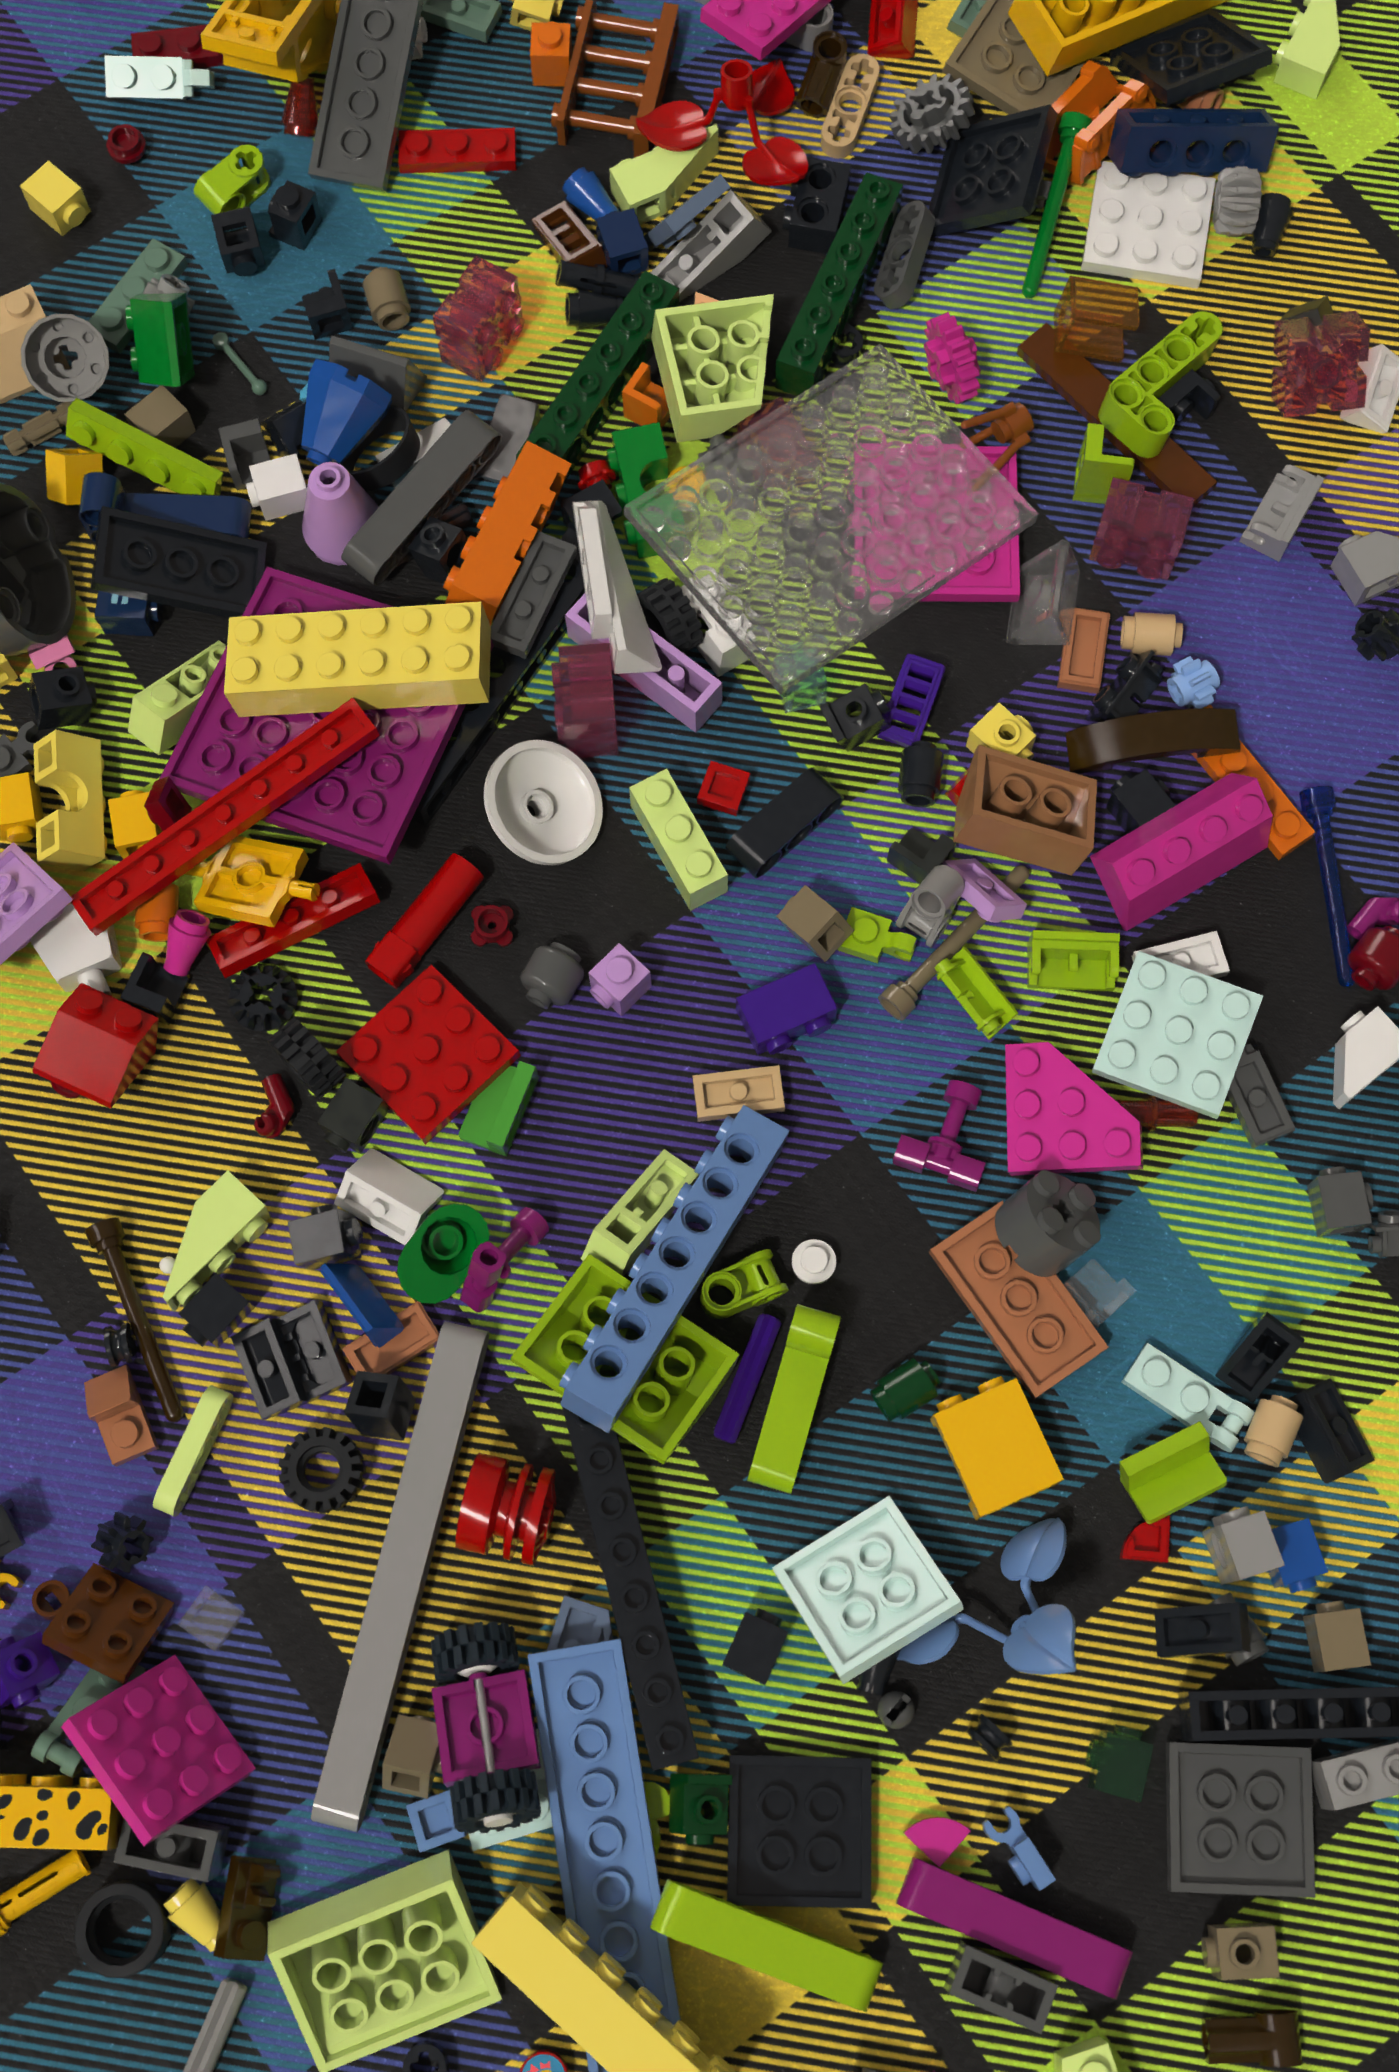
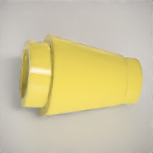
M189 1878L163 1903V1906L169 1912L167 1918L212 1952L215 1949L221 1911L205 1883L203 1882L199 1885L196 1880Z

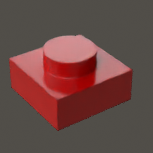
M710 761L697 796V804L737 816L750 782L751 773Z

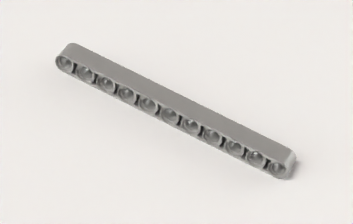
M444 1321L440 1330L311 1813V1820L314 1822L358 1832L362 1825L489 1341V1331Z

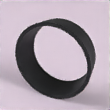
M391 405L386 417L341 464L364 490H376L393 483L403 476L415 462L420 450V439L406 411L398 406ZM405 431L397 447L386 458L369 468L354 471L359 456L372 442L388 433Z

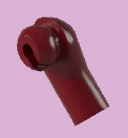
M279 1073L270 1075L261 1081L270 1103L265 1112L261 1114V1117H256L254 1127L259 1135L266 1136L267 1138H275L281 1135L295 1112L292 1098L282 1075Z

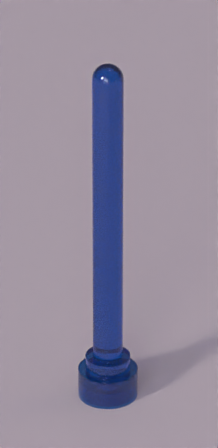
M1316 786L1299 793L1301 810L1307 813L1308 819L1312 820L1313 829L1315 830V842L1338 982L1343 987H1350L1355 983L1351 977L1354 971L1347 960L1351 947L1329 818L1333 815L1332 808L1336 806L1334 789L1331 786Z

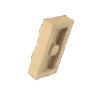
M779 1065L692 1075L698 1122L726 1119L728 1115L734 1118L743 1105L759 1114L785 1111Z

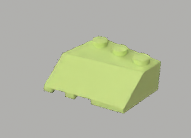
M774 294L655 310L651 339L677 443L712 438L715 435L722 434L761 409Z

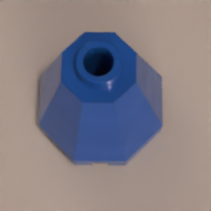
M315 359L309 373L301 446L302 449L308 452L306 459L316 465L326 462H334L341 465L386 417L392 404V395L370 379L360 374L355 378L347 374L349 369L320 359Z

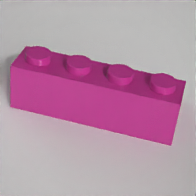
M1230 773L1090 856L1123 930H1130L1268 847L1273 815L1257 778Z

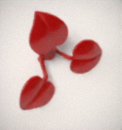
M781 58L765 64L754 71L751 64L742 59H732L725 62L721 66V87L713 90V100L705 116L703 110L698 105L680 100L663 104L647 115L636 118L638 129L650 142L663 149L685 151L696 148L706 141L707 130L704 126L712 123L719 103L723 101L726 107L732 111H747L753 142L757 148L745 153L742 159V168L745 175L751 181L765 186H779L804 179L808 173L807 157L803 149L796 142L786 137L777 136L764 144L759 135L754 111L763 116L778 115L788 110L795 100L794 87L786 74Z

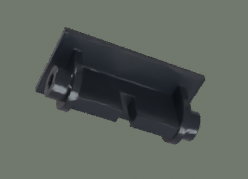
M1151 650L1136 656L1134 654L1127 656L1116 668L1115 672L1118 676L1112 684L1106 685L1095 695L1092 700L1094 707L1085 719L1090 721L1101 717L1104 721L1136 715L1140 707L1130 697L1133 695L1140 703H1144L1162 681V667L1155 662L1148 663L1155 652Z

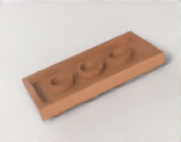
M1002 1200L930 1249L929 1254L1029 1395L1035 1400L1109 1347L1056 1274L1050 1277H1040L1027 1272L1014 1261L1018 1255L1011 1246L1008 1245L1006 1248L1002 1246L995 1229L996 1211L1004 1203Z

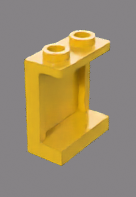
M1002 1376L991 1379L977 1387L980 1392L979 1395L965 1401L961 1394L950 1397L936 1405L939 1412L933 1414L930 1418L933 1427H937L970 1499L968 1505L975 1521L1057 1485L1064 1480L1017 1378L1006 1383Z

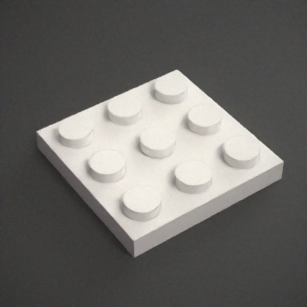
M1101 161V167L1096 172L1081 271L1198 289L1203 269L1216 178L1179 173L1176 176L1142 173L1140 176L1133 177L1120 173L1113 162Z

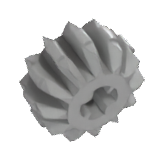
M1235 166L1222 169L1219 173L1218 181L1215 185L1212 208V222L1217 234L1239 237L1252 234L1255 230L1256 222L1259 220L1262 196V180L1260 179L1258 169H1251L1248 166Z

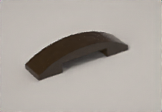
M1201 708L1152 712L1102 721L1065 732L1070 772L1076 774L1112 769V764L1191 753H1197V758L1237 753L1241 750L1235 709Z

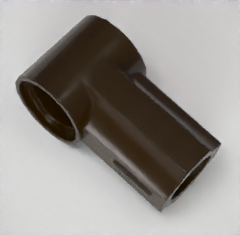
M828 30L817 35L813 41L812 56L796 98V107L801 109L806 116L817 119L820 116H827L847 62V42L842 34Z
M1270 2009L1255 2011L1254 2016L1202 2018V2048L1205 2061L1208 2064L1258 2062L1260 2066L1294 2067L1303 2065L1298 2011Z

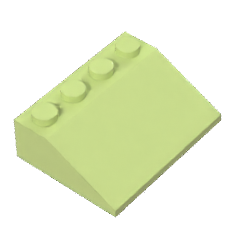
M449 1849L268 1922L269 1959L319 2072H328L502 2000V1994L491 1962L471 1944L480 1930Z

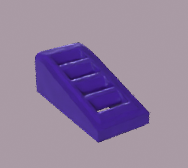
M910 653L906 654L888 704L891 711L885 715L890 725L894 719L915 726V730L911 732L891 725V728L878 734L877 738L903 747H909L913 742L921 740L944 678L946 667L943 664ZM907 688L927 696L926 699H922L903 691ZM900 704L921 711L918 716L900 710L897 707Z

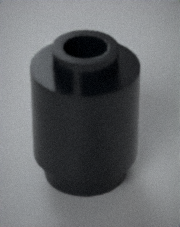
M916 741L911 746L902 750L898 791L901 793V801L906 805L929 807L935 803V797L940 794L944 754L936 749V745L933 743Z

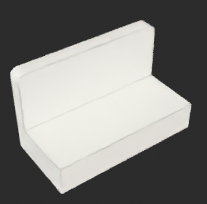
M369 1149L346 1170L334 1204L401 1244L406 1245L419 1228L421 1222L425 1220L427 1213L442 1199L444 1190L379 1151Z

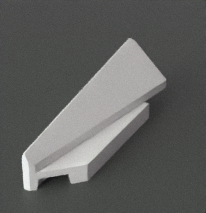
M601 500L573 502L572 507L592 639L609 638L614 674L660 671L662 665L606 505Z

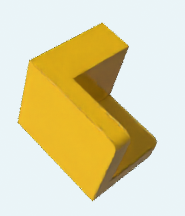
M83 447L45 449L48 499L64 505H79L83 477L91 472L103 473L102 453Z

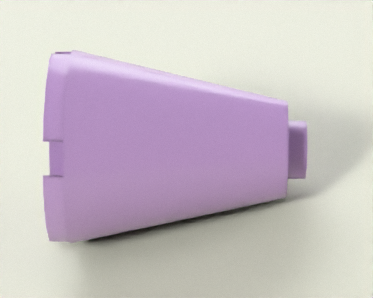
M322 463L316 466L310 473L302 531L307 545L319 559L334 565H347L341 560L344 548L379 506L346 468L338 463Z

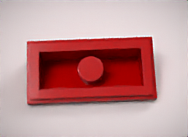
M871 0L868 55L899 59L914 58L918 0Z

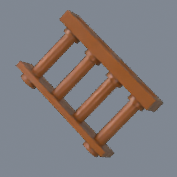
M586 0L584 6L579 5L577 8L575 29L578 30L561 102H555L553 105L551 126L557 128L558 145L566 146L571 126L627 135V139L633 141L634 157H638L650 152L653 143L640 132L636 125V118L647 115L663 103L679 35V5L664 2L660 19L654 18L652 22L597 13L596 0ZM594 29L651 38V42L654 43L653 50H646L645 54L591 45ZM590 61L643 70V75H646L645 83L639 82L638 86L584 78L583 74L586 62ZM578 94L634 102L635 107H639L637 116L631 115L630 119L575 110Z

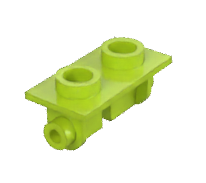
M966 946L950 960L945 958L935 966L934 969L938 972L937 980L944 982L977 1024L976 1029L978 1032L982 1031L988 1040L993 1038L1019 1014Z

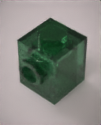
M1115 1725L1113 1733L1100 1731L1098 1740L1091 1739L1086 1754L1085 1766L1091 1768L1087 1788L1131 1801L1141 1802L1154 1745L1142 1742L1143 1732Z

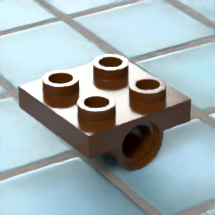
M93 1563L44 1631L42 1644L125 1685L173 1614L175 1603Z

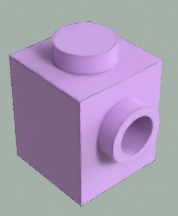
M620 943L589 972L590 993L606 1009L611 1006L620 1016H623L652 987L650 971Z

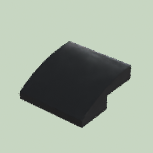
M313 1300L277 1319L267 1318L231 1336L262 1420L293 1410L354 1383L322 1300Z

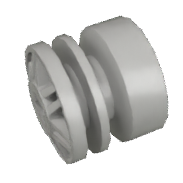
M52 314L38 320L27 331L21 346V362L29 383L42 395L58 402H73L76 398L82 400L92 396L102 386L109 370V352L101 333L89 321L73 314ZM67 345L70 352L76 351L78 359L72 361V368L64 369L62 363H55L54 355L59 354V346Z

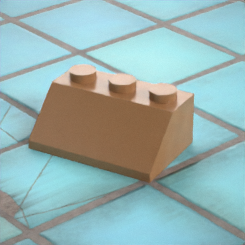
M978 745L956 806L953 842L1072 876L1094 849L1097 780Z

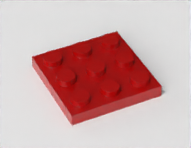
M432 964L335 1051L339 1058L378 1097L384 1100L385 1104L425 1145L521 1056L519 1050Z

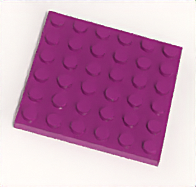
M267 567L242 616L393 606ZM491 640V650H490V653H491V651H492V649H493V647H494L492 640ZM227 646L159 778L160 780L169 776L181 793L204 801L210 799L331 713L238 717L224 695ZM466 704L363 710L377 728L380 736L261 820L391 864Z

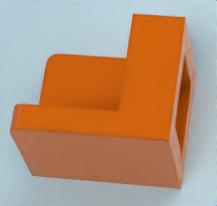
M642 362L622 391L623 414L625 418L640 426L659 422L662 430L670 418L664 388L651 382L650 365Z

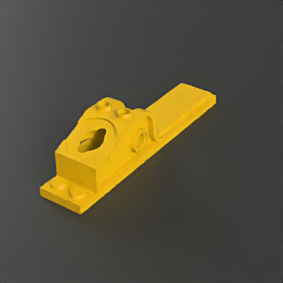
M225 0L201 33L202 49L222 54L225 66L297 83L308 79V74L315 71L322 73L328 70L341 0Z

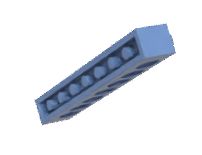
M745 1105L742 1106L735 1119L729 1115L726 1117L715 1137L720 1141L714 1152L706 1149L694 1172L699 1174L693 1186L685 1183L673 1203V1206L678 1209L673 1218L669 1220L663 1217L651 1238V1241L656 1243L649 1256L641 1252L628 1275L633 1278V1281L627 1291L619 1288L612 1297L606 1309V1312L611 1314L605 1326L601 1327L596 1324L587 1337L583 1349L588 1351L580 1365L573 1361L563 1375L559 1384L560 1387L565 1389L560 1404L562 1407L609 1434L781 1153L789 1134L788 1129ZM729 1155H740L747 1162H736ZM718 1188L722 1190L726 1194V1196H714L709 1192L708 1189ZM686 1223H699L706 1231H693ZM664 1258H678L684 1266H670ZM645 1292L655 1293L662 1299V1302L650 1303L641 1294ZM623 1328L633 1329L639 1334L640 1338L637 1340L625 1339L620 1335L619 1330ZM599 1365L611 1366L617 1372V1376L611 1378L603 1377L596 1371L595 1367Z

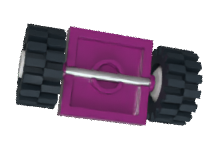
M477 1622L471 1627H467L465 1624L458 1626V1630H445L444 1634H438L434 1637V1640H431L435 1680L440 1685H447L431 1689L443 1783L446 1787H450L454 1827L458 1832L466 1831V1833L473 1834L477 1831L488 1833L490 1830L495 1829L496 1832L503 1831L505 1827L515 1828L519 1827L520 1823H530L542 1814L536 1773L534 1771L530 1772V1770L541 1768L528 1677L525 1669H518L520 1665L514 1627H509L507 1623L498 1625V1622H489L487 1625H483V1622Z

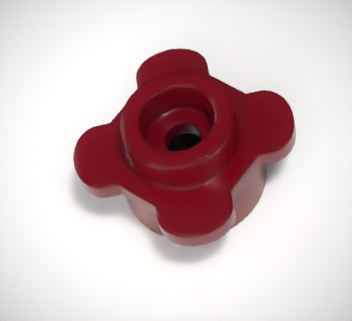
M479 905L472 910L471 916L475 927L471 933L473 944L482 947L486 943H498L501 947H505L513 941V934L510 932V921L513 919L514 914L510 907L506 905L500 907L496 905ZM490 923H495L496 928L489 929L488 925Z

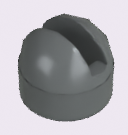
M897 1690L889 1691L878 1701L877 1715L886 1727L902 1729L912 1722L915 1715V1705L911 1697L906 1693ZM900 1699H903L907 1705L892 1722L886 1715Z

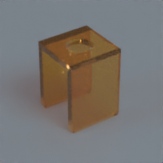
M1070 276L1054 311L1055 352L1120 363L1124 357L1123 329L1136 331L1139 327L1138 289L1133 286Z

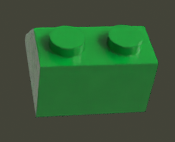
M186 293L137 294L130 298V305H126L125 317L128 330L134 331L135 347H131L130 350L133 372H138L140 383L181 387L195 376Z

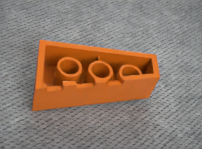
M528 440L526 441L509 476H503L493 495L495 499L493 506L487 505L476 527L480 529L477 537L469 536L460 555V558L464 559L462 566L459 568L454 565L446 578L443 588L448 590L449 593L445 604L481 601L489 623L492 625L537 532H542L554 509L572 463Z

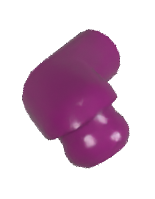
M1375 897L1369 899L1347 925L1346 930L1351 936L1360 940L1365 932L1375 925L1399 924V898Z

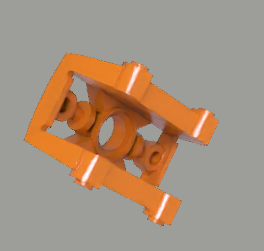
M1088 60L1081 67L1080 77L1051 105L1058 116L1044 169L1052 174L1055 172L1057 161L1052 159L1060 153L1062 143L1059 140L1060 135L1058 134L1062 115L1065 112L1085 114L1091 118L1092 123L1087 128H1082L1075 135L1074 145L1072 146V169L1068 180L1082 185L1084 178L1093 169L1098 170L1101 167V160L1108 154L1117 110L1156 109V99L1148 84L1131 78L1125 85H1118L1117 80L1108 67ZM1116 95L1117 97L1102 111V108Z

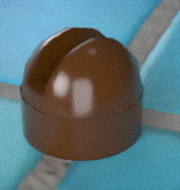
M45 1581L33 1593V1608L42 1618L53 1620L71 1595V1592L60 1581ZM51 1592L62 1604L56 1611L45 1599Z

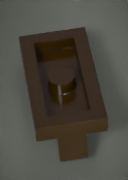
M231 1855L213 1956L233 1960H265L268 1943V1922L272 1919V1907L276 1904L274 1894L277 1878H280L281 1869L279 1865H276V1859Z

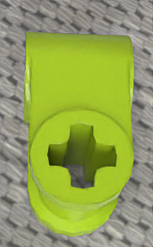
M246 144L236 147L215 167L202 174L195 184L194 195L213 214L248 207L257 198L266 193L271 183L269 173L263 167L264 159L262 153L252 145ZM240 158H241V160H242L243 167L240 166V163H239V159H240ZM257 176H258L259 181H260V184H259V185L257 184V181H256V178H255V177H257Z
M771 1249L751 1254L736 1264L708 1276L703 1283L700 1303L704 1312L712 1318L724 1319L750 1307L770 1302L789 1291L787 1284L780 1282L770 1260L773 1257ZM719 1285L725 1286L732 1292L733 1300L726 1305H718L710 1299L708 1293L710 1289Z

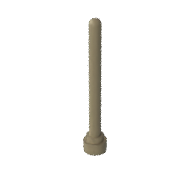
M1019 865L1002 882L1015 893L1029 878V870L1027 867ZM975 909L905 982L899 981L896 985L890 984L879 995L878 1000L883 1008L894 1018L903 1021L916 1008L917 993L938 973L934 969L935 966L945 958L950 960L987 920L981 918Z

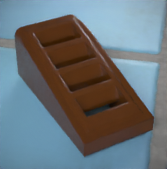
M566 201L531 219L533 226L558 263L560 260H565V262L594 267L595 263L604 265L606 269L607 264L601 244ZM564 221H567V223H565V224H563L562 226L556 228L555 230H553V231L550 230L551 228L557 226L558 224H560V223H562V222H564Z

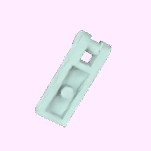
M1149 1343L1144 1345L1121 1383L1187 1427L1200 1421L1210 1435V1442L1227 1452L1232 1453L1239 1441L1236 1437L1243 1425L1248 1426L1254 1416V1411L1248 1406L1232 1399ZM1215 1409L1227 1415L1221 1426H1217L1209 1421Z

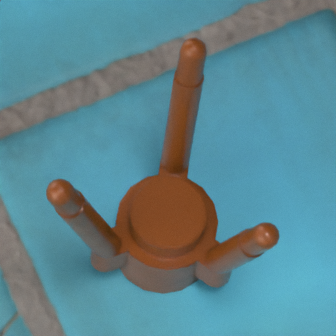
M1011 401L999 409L961 422V428L967 429L993 421L990 427L955 446H973L992 435L1002 444L1006 442L1012 443L971 488L972 494H977L1020 448L1031 442L1028 433L1034 430V422L1028 409L1020 402L1014 403Z

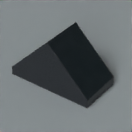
M1266 1312L1253 1321L1215 1376L1253 1403L1300 1348L1305 1339Z

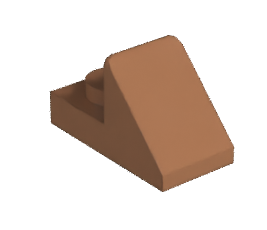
M127 1364L84 1382L88 1417L98 1424L112 1465H122L159 1449Z

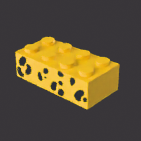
M0 1774V1848L111 1850L117 1848L124 1817L95 1776L80 1777L79 1785H73L74 1778L67 1775L32 1776L31 1784H26L27 1774Z

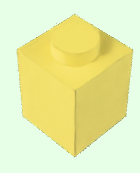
M49 160L20 185L30 209L61 236H64L73 227L80 225L85 216L91 212L82 188Z

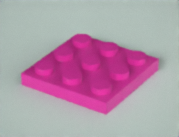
M176 1655L72 1715L61 1726L143 1846L241 1782L256 1769Z

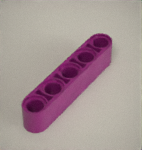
M915 1857L912 1858L896 1904L1116 2000L1133 1954L1132 1951Z

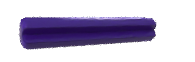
M764 1313L758 1315L714 1429V1436L721 1441L732 1444L737 1441L781 1326V1321L774 1316Z

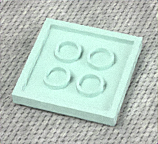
M1138 951L1092 1073L1218 1119L1263 995Z
M890 1496L772 1567L777 1579L843 1684L964 1610L961 1600Z

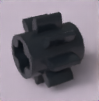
M1378 609L1365 613L1358 620L1355 626L1356 634L1352 636V640L1358 645L1357 651L1367 661L1376 655L1383 662L1385 659H1390L1399 653V616L1393 609L1387 611L1385 615Z
M115 1512L114 1520L97 1525L99 1530L96 1534V1541L91 1544V1547L104 1553L99 1559L98 1563L111 1570L116 1567L119 1570L130 1573L132 1565L138 1564L141 1561H147L146 1555L149 1551L150 1543L154 1541V1537L142 1532L147 1523L145 1520L134 1515L129 1518L127 1515Z

